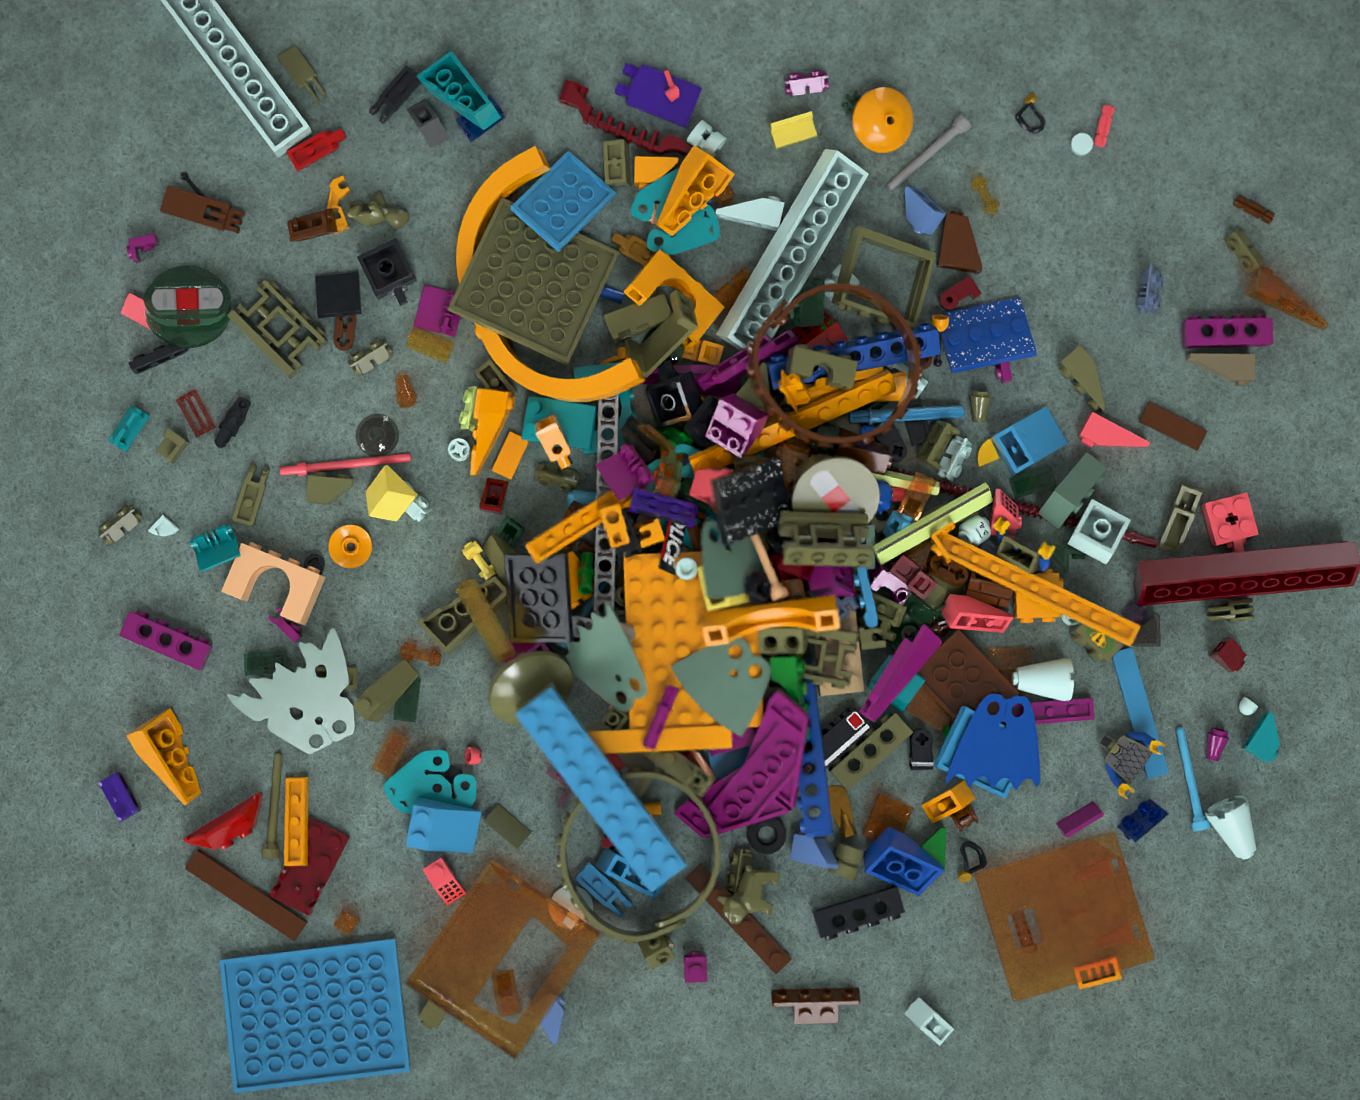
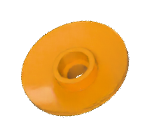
M345 525L338 528L331 535L328 549L331 558L336 564L344 568H356L363 565L369 559L372 552V541L369 534L363 528L356 525ZM349 543L355 544L353 551L347 549Z

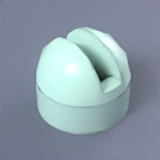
M1243 697L1239 703V710L1244 715H1251L1258 708L1255 703L1246 697Z

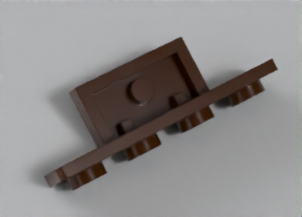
M859 988L771 990L773 1007L794 1006V1024L838 1023V1005L860 1004Z

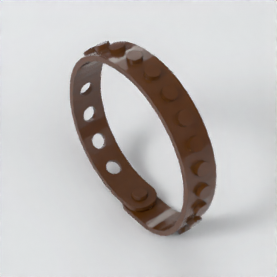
M831 283L820 285L804 292L788 305V302L784 299L755 333L753 340L748 341L746 353L749 354V363L746 364L747 374L751 376L754 385L752 386L753 392L763 402V408L770 417L773 416L784 431H791L797 435V439L809 443V441L816 442L819 447L831 448V445L840 444V448L853 447V442L860 440L865 444L875 440L874 435L880 432L884 435L893 428L892 423L897 418L901 420L907 413L908 409L906 407L910 400L913 401L918 392V388H916L918 380L922 376L920 345L916 342L910 326L900 312L879 294L853 284ZM819 293H847L872 303L895 325L906 347L909 371L904 393L888 418L873 430L862 435L843 438L815 434L802 428L778 407L770 396L760 374L758 352L760 341L767 328L770 327L774 330L778 325L782 326L790 317L789 312L800 301Z

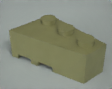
M654 293L640 306L633 302L625 308L603 315L612 342L616 345L627 338L631 339L659 327L672 312L664 293L661 295Z

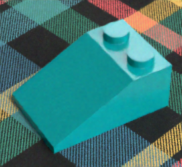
M528 396L521 439L542 445L536 434L535 423L555 414L570 447L591 450L598 407Z

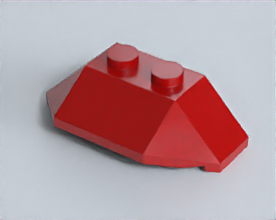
M262 792L256 793L184 837V842L214 850L229 848L234 844L232 840L238 836L243 839L253 833L252 828L257 824L264 795Z

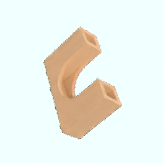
M250 542L249 545L241 543L239 548L241 556L235 558L221 592L247 602L260 574L271 568H280L286 573L290 582L289 595L280 616L306 626L326 578L319 575L321 570L308 566L307 569L300 567L301 562L289 558L288 561L280 559L282 554L272 550L265 553L261 551L262 546Z

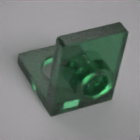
M913 592L909 595L904 606L907 607L905 612L921 626L923 624L927 626L939 618L946 604L943 602L932 608Z

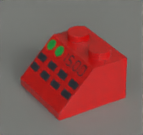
M823 309L791 330L798 338L799 344L809 346V350L813 349L816 345L830 346L839 340L849 341L839 325Z

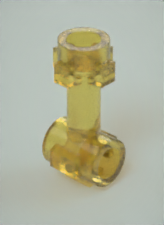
M982 175L971 181V188L973 191L978 190L984 201V213L994 216L998 213L997 209L1000 203L998 200L991 198L985 187L988 184L986 178L984 179Z

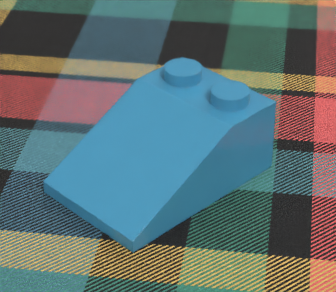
M417 797L413 805L406 846L427 851L473 853L482 810Z

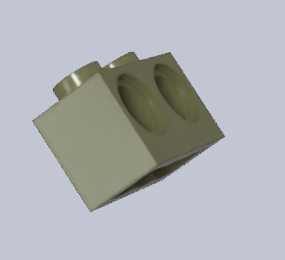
M781 626L758 630L760 654H767V656H778L780 654L801 655L804 654L808 647L807 628ZM768 636H773L777 643L770 642ZM789 636L796 637L799 643H793Z

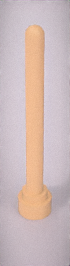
M759 534L750 536L772 587L770 589L772 601L775 603L790 596L786 587H783V584L779 583Z

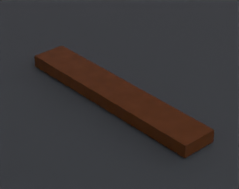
M199 850L195 852L185 868L293 941H296L307 924L305 920Z

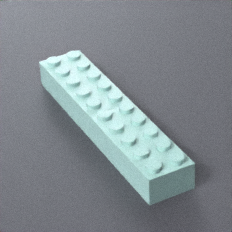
M161 0L278 158L313 133L215 0Z
M824 150L716 335L741 351L747 347L749 340H753L755 333L784 299L788 302V305L797 297L869 175L866 171L838 150ZM780 325L774 330L768 327L763 336L768 334L772 339Z

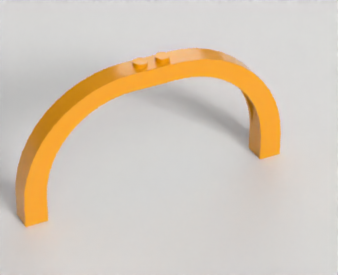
M534 146L504 163L492 173L474 195L466 210L458 235L456 266L459 284L501 197L507 199L510 194L525 183L551 170L543 151L538 147ZM475 323L476 328H474L477 337L480 340L482 339L495 363L515 382L543 396L568 402L596 401L615 396L645 381L637 361L632 358L599 374L585 378L558 379L539 374L527 366L515 354L504 336Z

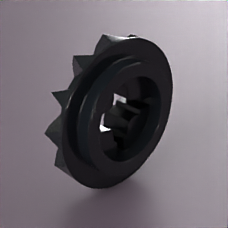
M753 571L751 575L746 577L747 583L744 584L747 588L745 594L749 596L748 602L753 603L754 606L767 604L771 599L770 589L772 588L769 579L763 571Z

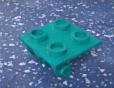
M223 524L215 528V531L211 529L213 537H210L206 531V538L203 534L194 536L193 540L189 541L192 549L195 551L199 572L212 569L217 565L241 556L234 528L232 529L230 524Z

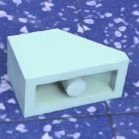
M919 997L904 1013L939 1046L954 1031V1028Z

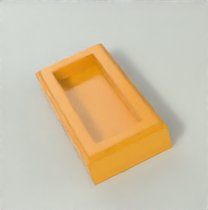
M509 432L491 471L512 480L529 442L522 440L521 436Z

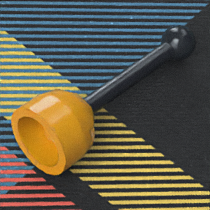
M933 315L931 324L938 329L941 350L942 332L948 328L949 317L946 315ZM940 354L936 355V359L934 360V365L936 367H940L942 365Z

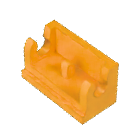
M647 517L645 521L636 523L632 527L633 530L639 528L638 531L641 535L639 536L641 539L639 546L642 548L665 540L658 518Z

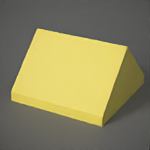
M385 465L365 491L368 515L397 522L418 494L388 465Z

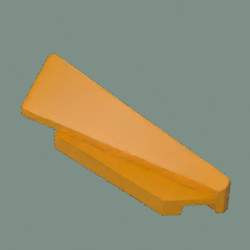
M883 367L856 371L854 384L883 372ZM906 372L891 374L896 392L873 402L900 401L906 388ZM827 377L815 380V383L804 385L811 396L808 404L842 389L826 386Z

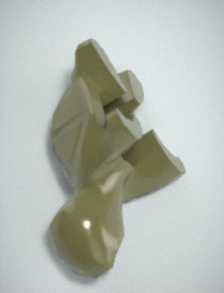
M380 191L375 192L376 194L369 198L370 202L363 204L362 201L349 203L351 209L346 211L347 217L353 218L358 223L366 226H375L387 221L392 227L401 228L408 223L410 218L406 211L387 208L385 199Z

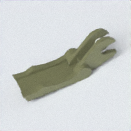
M295 45L277 57L298 88L301 89L305 86L317 105L320 102L308 86L310 82L313 81L324 99L328 98L315 80L317 78L316 74Z

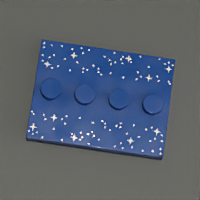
M1020 297L936 314L949 317L948 328L942 332L941 340L951 374L1036 356L1037 351Z

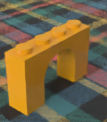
M659 249L623 292L639 306L659 286L673 287L690 298L698 323V327L682 342L687 349H690L699 341L724 309V306L718 298L706 291L701 283L688 275L684 268L679 267L668 254Z

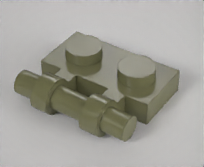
M871 591L877 619L882 620L881 626L876 625L874 627L882 630V632L875 634L883 640L894 641L897 634L891 631V625L895 627L900 626L907 607ZM860 608V611L865 613V608ZM859 617L857 619V625L864 628V630L874 629L865 626L863 618Z

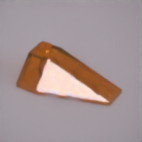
M1262 267L1254 271L1244 295L1320 330L1328 327L1329 323L1278 276L1273 275L1274 272L1272 270Z

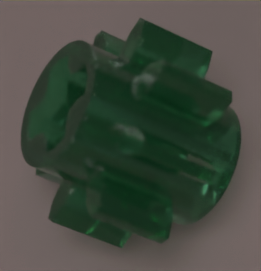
M856 90L854 95L846 94L845 96L848 101L842 103V107H847L845 115L849 113L853 115L854 105L852 103L853 101L858 102L862 97L858 95Z

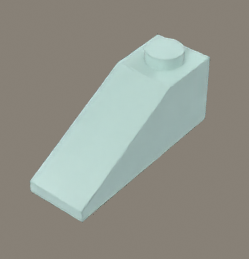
M768 196V199L760 198L716 209L715 214L717 218L777 231L785 202H780V198Z

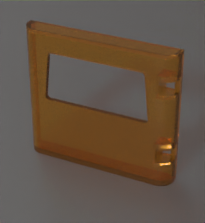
M491 859L405 984L516 1060L595 945L601 932ZM510 879L520 884L516 891L506 886ZM534 917L562 940L568 948L516 1024H511L476 1005L474 1000L529 919ZM566 917L576 922L572 930L562 924Z

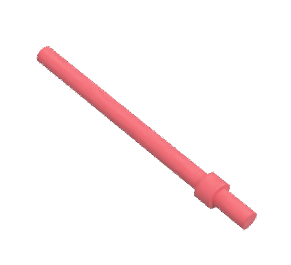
M410 453L313 464L302 462L297 463L295 466L280 467L281 476L292 474L303 476L311 472L411 462Z

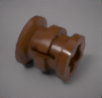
M969 804L964 810L961 809L957 814L950 815L960 832L963 831L965 826L967 828L970 827L972 822L979 823Z

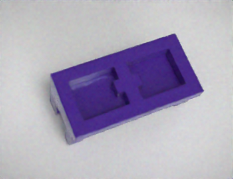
M120 772L98 783L116 814L119 823L141 811Z

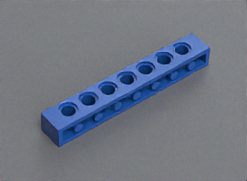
M920 323L917 327L911 328L915 338L919 337L920 359L941 354L938 329L930 323ZM898 330L891 333L887 331L878 332L876 336L872 337L858 336L855 340L849 342L839 340L830 346L816 345L811 349L813 351L827 350L831 352L830 355H836L837 357L838 355L849 356L852 351L856 350V356L851 359L858 361L856 371L908 361L906 347ZM894 342H898L897 348L891 350V345ZM877 346V351L874 354H870L871 348ZM774 354L770 358L764 359L765 364H767L769 386L773 390L779 389L778 381L781 379V370L785 372L788 354ZM814 366L812 377L801 381L803 383L813 382L827 377V374L822 367Z
M811 658L802 659L805 663L813 664ZM803 678L807 684V694L804 697L805 701L808 702L810 738L807 739V743L812 744L813 748L810 752H804L798 786L801 797H797L798 810L803 811V819H800L801 832H805L806 837L811 838L834 835L816 684L810 683V679ZM807 765L815 766V771L812 774L804 773V768ZM811 786L818 788V792L814 796L806 794L807 789ZM813 808L820 809V815L816 818L809 816V812Z

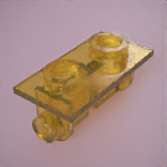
M414 327L413 332H410L408 336L409 341L406 347L446 364L454 344Z

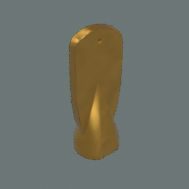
M829 786L830 808L834 820L840 828L841 838L845 839L857 835V831L853 826L852 809L846 790L840 786Z

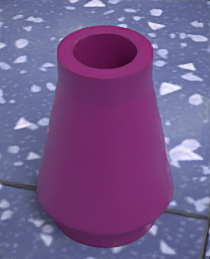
M1211 728L1210 732H1208L1207 759L1219 761L1229 740V737H1227L1228 731Z

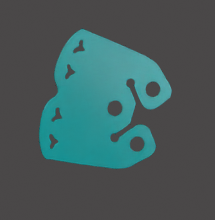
M679 168L638 192L631 207V215L641 221L650 220L655 207L654 202L658 200L660 204L657 207L655 216L657 220L659 219ZM641 204H645L648 208L644 214L638 211V207ZM707 204L703 210L699 209L692 215L691 220L675 233V237H671L669 234L658 229L650 231L646 246L651 251L657 252L660 249L668 255H673L716 241L720 235L717 216L713 208ZM704 211L707 212V215H708L710 218L703 217V216H704ZM711 226H713L712 231L714 232V234L708 231L711 228ZM656 237L663 238V245H655L654 239Z
M445 750L424 751L415 756L386 781L383 787L389 801L400 812L412 815L413 805L417 797L471 808L476 799V779L473 775H457L454 778L457 798L453 799L450 782L442 775H426L424 773L427 769L429 771L445 772L450 766L449 756ZM436 756L442 758V764L439 766L433 763V758ZM467 781L470 784V788L462 790L460 787L461 782ZM434 784H440L442 791L439 793L434 792ZM390 787L396 789L395 795H393V791L390 790ZM406 800L407 807H405L404 803H400V801Z

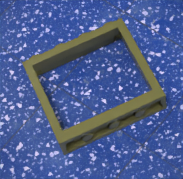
M864 227L852 228L837 283H850L861 241L919 261L904 319L910 328L917 327L936 253ZM834 292L831 303L838 305L839 310L858 312L857 316L862 318H876V322L879 324H893L883 312L845 299L847 293Z

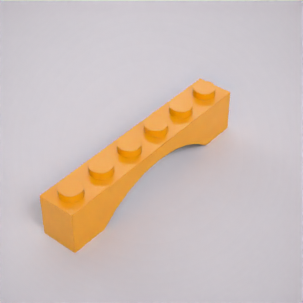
M835 595L702 613L706 646L727 644L747 633L770 627L791 626L808 628L814 631L840 628Z

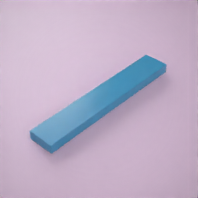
M1133 648L1119 650L1112 657V661L1133 732H1143L1160 741ZM1161 745L1158 746V751L1162 754L1153 753L1143 766L1147 779L1169 774Z

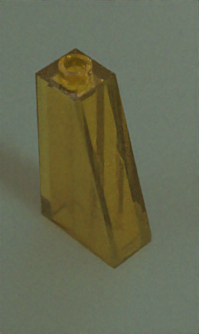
M467 579L458 585L459 588L455 590L496 664L498 665L516 655L476 580L473 579L471 581Z

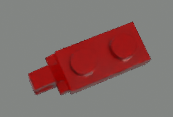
M342 129L333 133L330 130L322 131L288 150L287 154L295 169L299 172L333 153L339 148L337 143L345 140L347 137Z

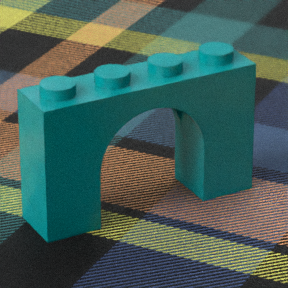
M621 362L573 367L574 378L579 379L599 374ZM633 388L619 393L622 411L618 419V452L621 451L620 448L624 444L633 445L634 448L635 444H639L638 431H633V423L637 422L636 411L631 410L630 401H634ZM607 429L602 433L604 440L608 441L614 437L612 430ZM594 430L591 450L583 449L584 456L597 454L598 430Z

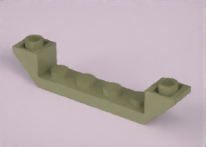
M612 705L600 721V724L610 731L630 730V717ZM677 751L640 752L700 797L704 795L714 781V778Z

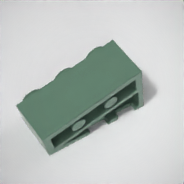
M1086 452L1054 490L1038 514L1059 529L1072 512L1077 513L1084 505L1082 502L1083 498L1086 501L1095 491L1092 487L1096 486L1098 488L1105 479L1103 473L1107 467Z

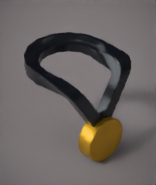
M1030 93L1024 98L1023 102L1025 105L1015 115V120L1030 133H1039L1045 126L1044 117L1033 104L1037 100L1035 93ZM1029 106L1041 122V125L1038 127L1028 126L1021 116Z
M971 841L964 842L960 847L964 860V870L960 871L957 876L958 880L963 883L970 881L972 873L987 865L983 850L979 845ZM966 847L973 848L979 855L980 864L969 869L965 852Z

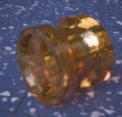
M342 909L340 912L341 917L334 922L333 926L343 933L352 936L355 925H358L361 920Z

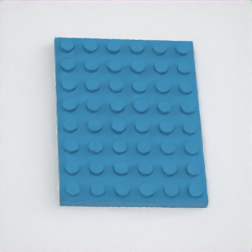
M396 938L219 960L234 1093L411 1071Z

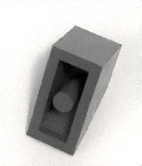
M426 99L406 109L430 148L441 144L449 137Z

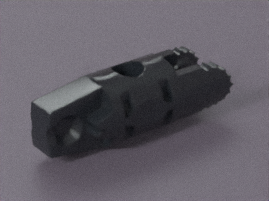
M239 397L232 407L228 409L224 420L218 426L221 430L216 436L217 438H215L217 447H225L232 436L236 437L251 405V402L245 398Z

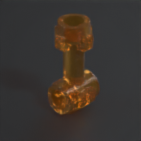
M404 642V645L401 646L399 655H401L400 660L407 659L409 663H412L414 658L429 662L428 666L439 667L442 654L438 653V651L432 650L431 653L416 650L417 645Z

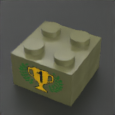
M1082 623L1077 624L1070 631L1073 635L1071 639L1079 647L1084 646L1088 649L1087 655L1094 662H1108L1125 645Z

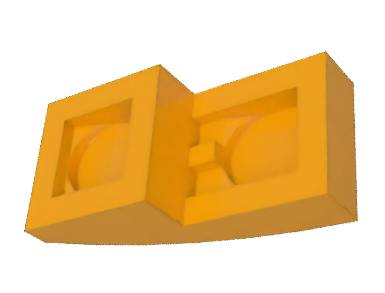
M699 340L690 349H687L681 343L677 347L675 356L706 365H719L724 346L706 340Z

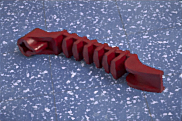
M571 80L564 81L557 101L578 109L583 117V124L592 125L594 129H601L605 134H612L617 139H624L627 143L636 145L637 148H643L648 153H655L659 156L670 152L687 156L692 149L685 141L673 135L665 136L659 146H656L660 135L659 131L654 130L650 142L645 141L648 133L647 130L641 129L639 137L634 136L636 132L635 127L630 126L627 133L623 131L625 123L619 121L616 128L613 126L615 118L608 116L606 123L603 122L604 113L597 111V114L592 113L594 108L585 101L589 88Z

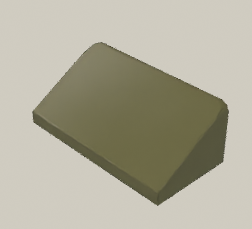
M499 804L483 821L516 850L531 834L530 830Z

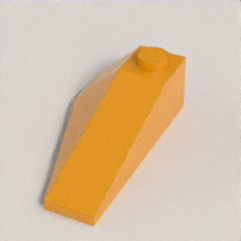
M694 145L681 163L656 225L673 236L691 220L692 215L699 209L703 210L712 197H718L735 174L711 155Z
M493 388L477 389L474 418H478V423L473 429L474 440H477V443L472 448L470 475H478L482 471L509 417L510 410L514 409L515 397H513V392Z
M171 708L141 724L126 736L141 759L184 805H187L201 794L195 770L192 766H189L186 757L190 753L188 747H184L180 736L184 734L182 726Z

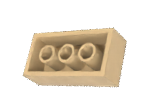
M847 605L845 607L851 613L839 622V629L858 632L856 611H852ZM820 636V639L829 640L827 652L838 654L841 643L849 644V641ZM859 640L857 641V649L855 651L845 649L842 670L852 671L851 685L845 686V689L831 687L832 683L823 682V685H818L819 696L864 691ZM814 644L816 665H819L822 647L819 644ZM825 661L824 671H817V674L838 678L844 677L835 674L837 664L835 662Z

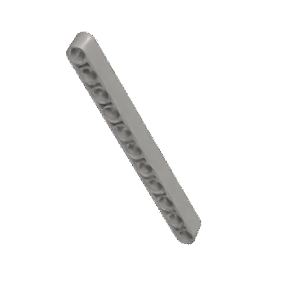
M619 394L599 400L597 464L603 461L601 456L605 451H610L613 455L618 453ZM612 408L615 414L612 418L607 419L602 415L603 410ZM607 429L614 432L613 439L608 441L602 438L603 431ZM598 469L596 499L611 490L608 484L602 483V475ZM599 524L596 526L594 612L599 617L605 618L606 616L599 615L598 608L607 602L614 613L616 547L608 550L600 548V541L607 538L605 529ZM607 560L611 563L612 566L608 572H602L599 569L601 561ZM602 582H608L611 585L609 593L601 594L598 588Z

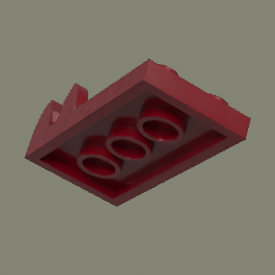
M310 817L308 821V866H284L277 884L271 890L270 897L310 916L350 836Z

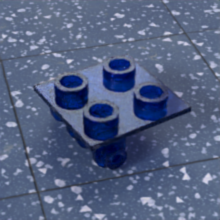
M1148 799L1141 802L1137 810L1131 815L1123 817L1121 823L1116 827L1124 833L1123 835L1128 840L1132 839L1136 843L1168 816L1169 813L1154 801Z

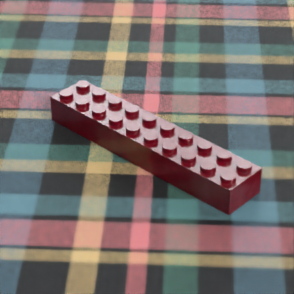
M1341 541L1333 544L1297 545L1290 548L1276 547L1269 550L1232 551L1226 554L1189 555L1183 558L1168 557L1162 560L1146 559L1137 564L1133 582L1137 605L1148 606L1350 587L1355 585L1360 571V554L1356 541Z

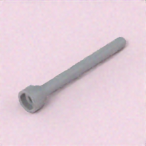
M961 114L954 119L952 128L891 180L887 188L894 190L953 137L962 132L966 133L971 128L968 120Z

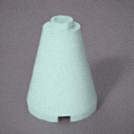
M1061 658L1018 667L1015 672H1012V685H1015L1017 690L1064 702L1071 700L1074 680H1071L1070 674L1074 673L1071 658Z
M1238 795L1235 796L1236 800L1228 802L1229 799L1226 798L1208 808L1209 813L1205 812V815L1233 854L1241 859L1252 857L1254 855L1253 852L1256 851V844L1247 798Z

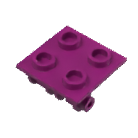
M424 285L413 327L456 337L461 316L448 311L456 291H447Z
M624 444L620 448L621 451L595 465L618 501L631 495L634 488L642 489L656 481L633 445Z

